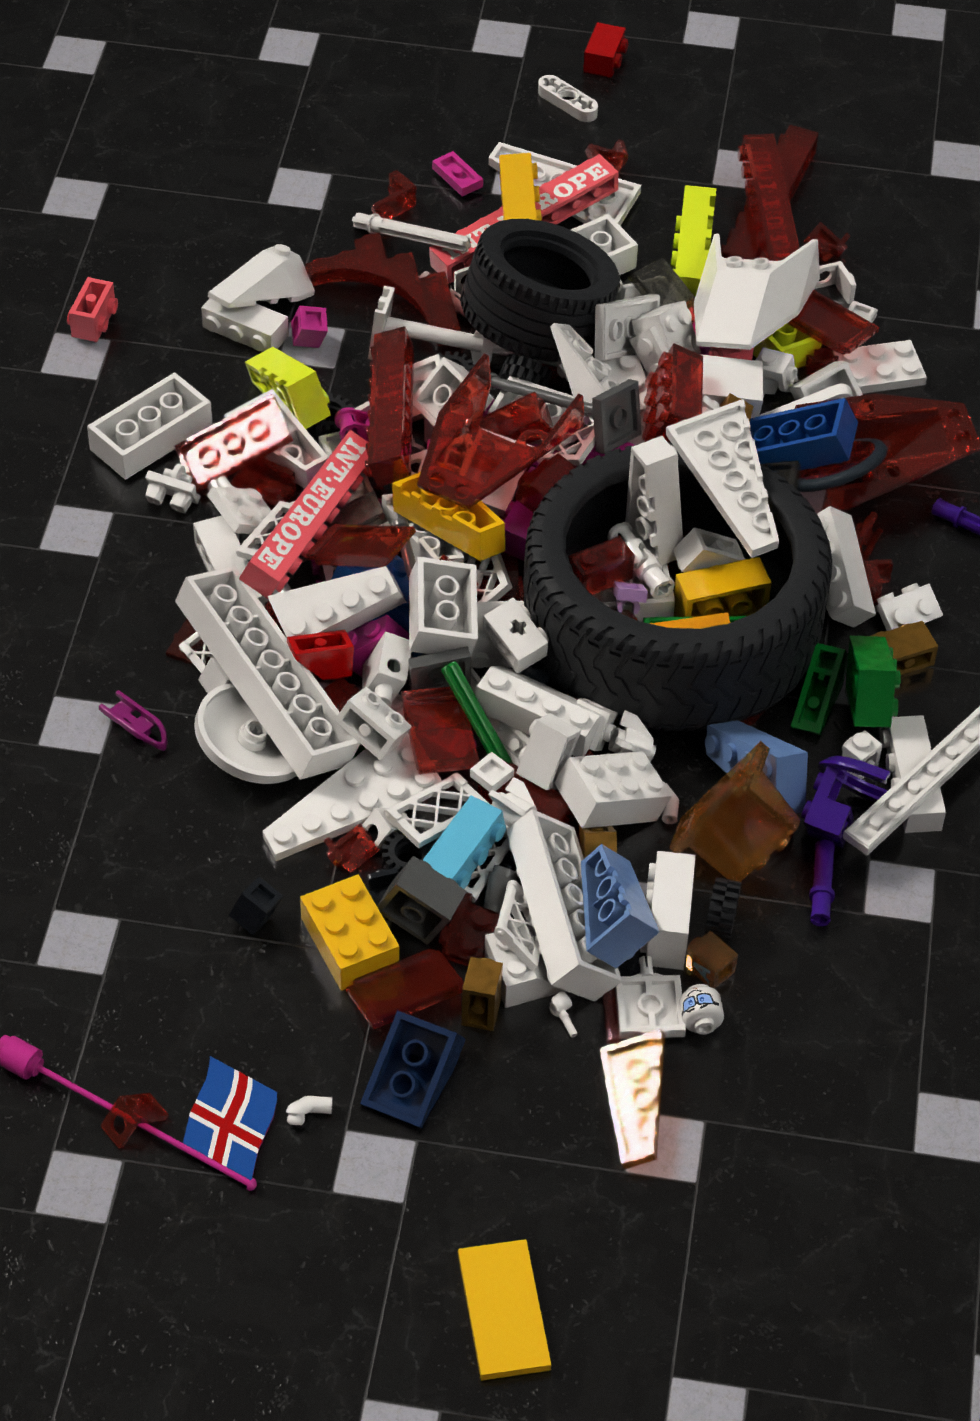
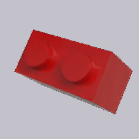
M596 23L584 52L583 72L612 78L615 69H619L621 66L622 53L625 54L628 48V39L625 38L626 28Z

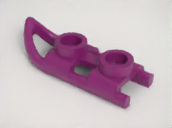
M119 690L115 692L121 701L111 709L102 703L99 705V710L105 716L122 726L134 737L159 750H166L167 734L162 722ZM135 710L141 713L139 718L132 715ZM156 725L161 733V742H157L149 737L151 729Z

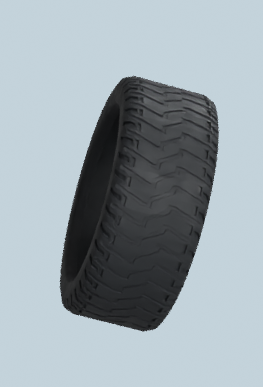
M627 446L623 451L618 448L605 452L603 457L600 455L595 456V458L587 460L586 464L582 465L581 463L575 469L570 470L568 475L562 476L561 480H558L541 500L533 513L527 530L522 601H524V606L531 614V621L537 628L541 627L549 638L547 656L538 662L541 663L545 671L551 673V678H553L557 685L561 686L564 692H567L573 698H586L617 712L616 717L618 721L621 720L626 710L636 714L646 728L656 730L662 728L665 731H682L684 729L695 731L705 730L707 725L736 720L744 721L751 716H756L775 705L797 686L808 672L815 646L821 640L832 577V554L828 537L819 516L796 487L789 484L778 473L772 472L770 468L760 463L763 484L767 490L770 512L773 514L779 544L777 549L753 558L760 557L772 582L770 592L774 599L757 612L729 624L700 629L667 628L640 622L612 610L590 594L577 578L579 564L593 563L601 556L619 550L616 544L610 543L607 536L613 526L625 522L630 456L631 447L633 446ZM678 453L683 538L694 527L737 540L744 558L752 559Z

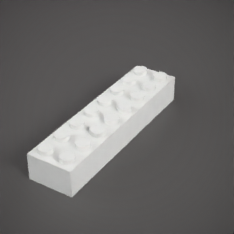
M232 566L186 577L175 600L176 604L299 779L339 769L350 762L360 743L334 721L340 712L310 670L295 660L288 646L287 638L252 589L239 580L241 574L236 567Z

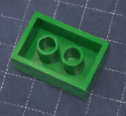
M849 636L845 694L854 726L891 727L892 717H897L898 699L894 698L895 689L900 688L901 673L900 670H897V660L893 659V648L888 646L886 637Z

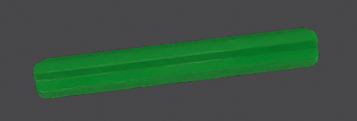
M453 661L446 664L441 669L487 754L493 752L508 765L512 766L513 762L458 663Z

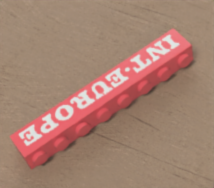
M598 154L575 168L564 172L555 179L542 184L539 187L540 202H535L536 210L541 209L542 221L557 225L618 191V171L604 157ZM503 206L455 233L470 238L471 248H468L467 252L434 245L429 247L430 266L447 283L454 282L455 271L470 266L479 238L484 230L499 221H503Z
M349 430L251 558L240 575L239 580L267 599V596L272 595L275 590L281 592L290 579L287 573L289 572L294 575L303 562L299 557L302 555L306 558L316 543L312 541L313 538L317 541L320 540L328 528L325 522L330 525L340 512L337 506L339 505L343 508L352 496L349 490L351 489L355 492L364 480L361 474L363 473L367 476L374 467L376 461L372 458L378 448L352 430Z

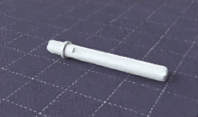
M356 213L352 218L355 228L367 230L372 235L380 233L461 252H467L468 248H471L468 236L381 218L376 213L371 215Z

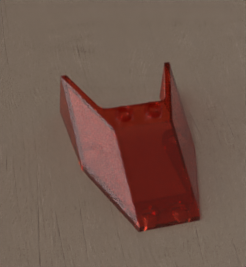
M483 354L438 413L418 479V487L461 507L470 509L585 425L583 395L577 394L549 433L540 429H528L520 435L515 443L510 442L480 427L491 389L489 355ZM531 437H538L542 440V443L536 447L528 446L525 442Z
M877 393L847 397L846 400L858 421L854 440L865 438L878 439L887 446V456L880 465L862 476L863 482L826 489L821 511L829 506L845 511L907 485L979 451L980 440L965 404ZM832 400L819 401V402L806 403V404H799V405H796V406H795V409H796V408H800V407H805V406L814 405V404H819V403H823V402H828V401H832ZM868 451L853 452L856 464L864 461L872 454V452Z

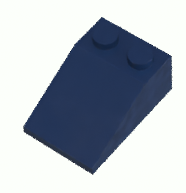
M397 1010L360 1104L422 1128L454 1071L466 1039L456 1032Z

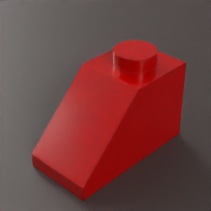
M346 630L287 637L288 646L295 660L322 680H335L352 676L354 646Z

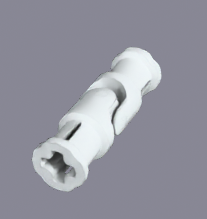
M622 522L613 526L607 536L610 543L616 544L620 549L621 557L629 563L637 578L642 583H646L651 589L650 594L654 599L659 600L667 597L674 589L675 582L673 579L666 577L662 572L661 564L646 549L644 542L634 536L629 523Z

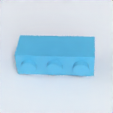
M470 795L424 857L423 861H426L434 870L446 878L453 879L461 888L465 889L471 880L474 870L478 865L481 866L486 861L489 850L495 841L499 842L505 834L506 825L503 811Z

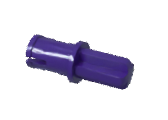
M942 498L936 500L931 511L932 515L953 523L955 528L960 526L980 535L979 516L966 511L965 506H955L944 501Z

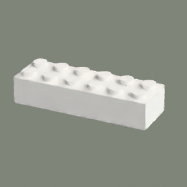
M531 809L508 827L506 833L509 840V849L513 854L517 867L516 873L520 878L524 891V900L528 905L532 918L531 924L539 942V951L543 956L547 969V978L552 986L595 1002L621 983L622 979L618 968H614L590 954L586 949L581 861L584 857L574 827Z

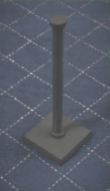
M488 373L484 379V386L487 389H500L592 415L594 420L595 449L598 453L605 454V452L611 451L642 434L639 382L636 380L628 379L592 398V403L502 379L495 373Z
M397 519L391 523V529L393 533H396L409 580L410 573L416 562L407 532L409 524L406 519ZM468 646L409 658V688L412 699L451 692L452 689L441 669L453 661L458 663L471 686V655Z

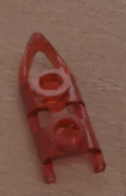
M871 512L869 516H866L863 523L859 522L856 527V535L864 565L883 533V529H877L876 532L872 531V526L878 517L876 512ZM863 544L867 546L865 551H862Z

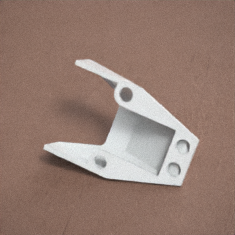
M714 234L694 300L696 345L751 350L798 316L820 279L818 239H812L783 260L769 261L767 258L750 260L742 259L739 256L724 258L721 253L720 235Z

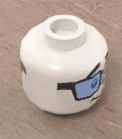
M696 984L689 987L682 994L679 1000L682 1021L689 1031L705 1035L713 1032L722 1024L724 1012L720 994L716 989L705 984Z

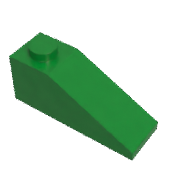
M817 643L791 728L821 735L846 677L848 654L845 649Z

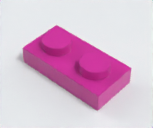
M454 151L432 160V169L462 197L483 187V178Z

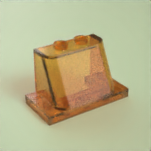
M760 741L681 817L669 847L674 853H682L687 847H690L724 877L741 882L754 869L757 871L761 870L770 859L769 855L774 850L779 852L788 844L789 836L798 829L800 818L763 772L770 751L769 747Z

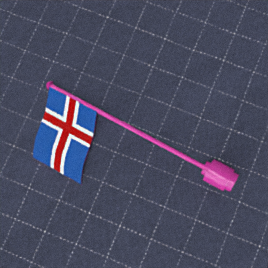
M3 1035L0 1038L1 1067L25 1080L31 1076H37L40 1072L246 1185V1190L252 1191L256 1188L257 1181L253 1178L258 1152L273 1121L277 1105V1092L210 1056L206 1080L190 1111L182 1143L43 1067V1052L39 1048L15 1035L11 1037Z

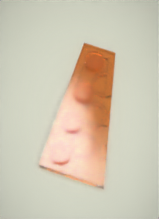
M662 1029L599 1049L620 1161L625 1169L657 1160L665 1034Z

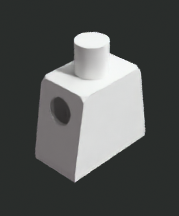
M385 631L363 664L362 689L365 687L369 688L372 692L378 694L381 700L389 707L407 680L409 670L408 659L411 658L412 653L409 652V639Z

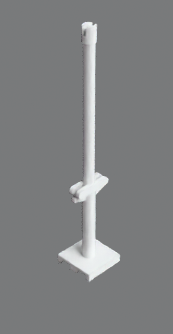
M384 286L383 294L378 302V308L374 313L368 359L379 361L388 333L471 350L473 365L483 371L489 369L493 354L503 356L515 354L491 342L477 330L474 334L391 317L395 288ZM533 359V361L535 362L539 361L542 364L556 367L557 364H562V362H550ZM644 371L648 386L654 387L647 372ZM676 377L665 384L691 382L688 381V378Z

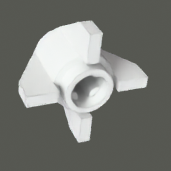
M625 710L619 725L625 728H616L609 742L608 749L613 751L614 754L643 751L651 762L656 752V746L653 745V737L636 714Z
M515 777L512 778L505 789L508 792L507 794L503 792L498 793L494 790H491L488 794L493 800L491 805L503 811L506 829L531 809L537 811L526 785Z

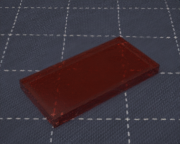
M270 393L174 445L180 463L186 467V474L193 477L191 484L196 486V493L207 488L209 482L221 476L228 477L294 440L276 397L273 393Z

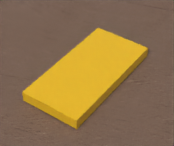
M527 1240L458 1249V1258L481 1381L551 1371V1360Z

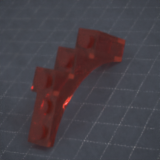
M380 232L367 234L362 238L354 240L356 247L354 250H345L337 255L318 258L313 262L305 264L307 274L313 286L331 282H360L382 288L384 286L394 287V293L413 305L422 314L428 325L462 332L445 271L430 273L426 277L420 278L418 266L412 252L400 253L388 259Z

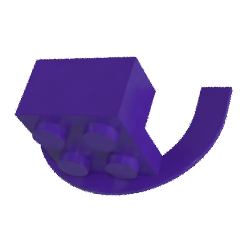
M831 756L819 762L818 769L820 772L813 786L816 794L813 801L808 800L806 802L801 818L804 819L803 824L808 836L819 840H830L835 846L843 849L846 842L843 839V833L854 823V817L851 807L836 802L841 787L873 802H876L888 791L870 784L849 772L883 784L887 783L891 772L853 758Z

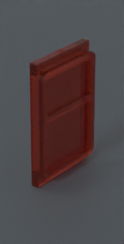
M815 290L812 291L800 314L788 322L789 325L843 355L846 353L850 354L879 331V327Z
M333 524L306 553V558L308 560H315L317 565L384 567L400 552L415 534L416 530L415 527Z
M450 687L401 691L405 720L412 726L408 734L416 769L419 774L471 769L479 762L471 724Z
M427 949L354 979L353 985L346 987V991L370 1026L376 1029L393 1022L397 1010L410 1015L461 994L464 982L440 950Z

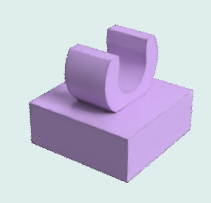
M614 581L612 593L617 599V611L622 613L623 605L626 602H631L633 604V614H638L640 610L639 602L646 603L648 591L644 585Z

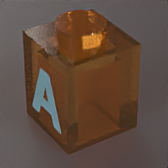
M710 930L703 937H696L690 942L687 947L685 966L706 985L715 989L735 973L738 954Z

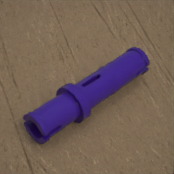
M823 839L815 843L813 887L809 892V898L812 901L810 919L811 923L816 926H826L830 923L831 903L835 897L834 889H832L835 844L830 840Z

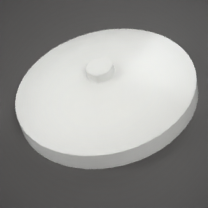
M232 682L214 688L204 697L196 713L194 728L200 747L215 765L234 777L260 784L285 782L297 776Z

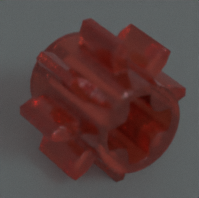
M826 348L815 349L814 356L807 355L806 374L811 375L834 361H838L839 356H834V353Z

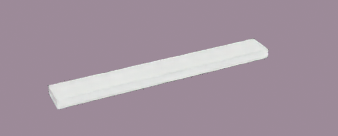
M980 706L844 831L843 839L865 855H869L980 750Z

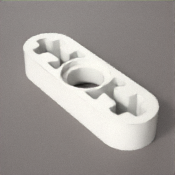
M544 75L539 79L538 94L542 98L579 121L591 122L597 118L598 103L594 99L554 75ZM563 97H571V98H573V99H572V100H565V99H562V98H563Z

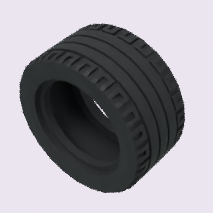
M508 219L489 226L481 234L461 291L460 304L465 317L473 328L499 347L535 360L562 362L550 326L553 323L570 325L594 350L596 304L616 300L620 288V275L615 263L608 254L584 236L565 227L545 221Z

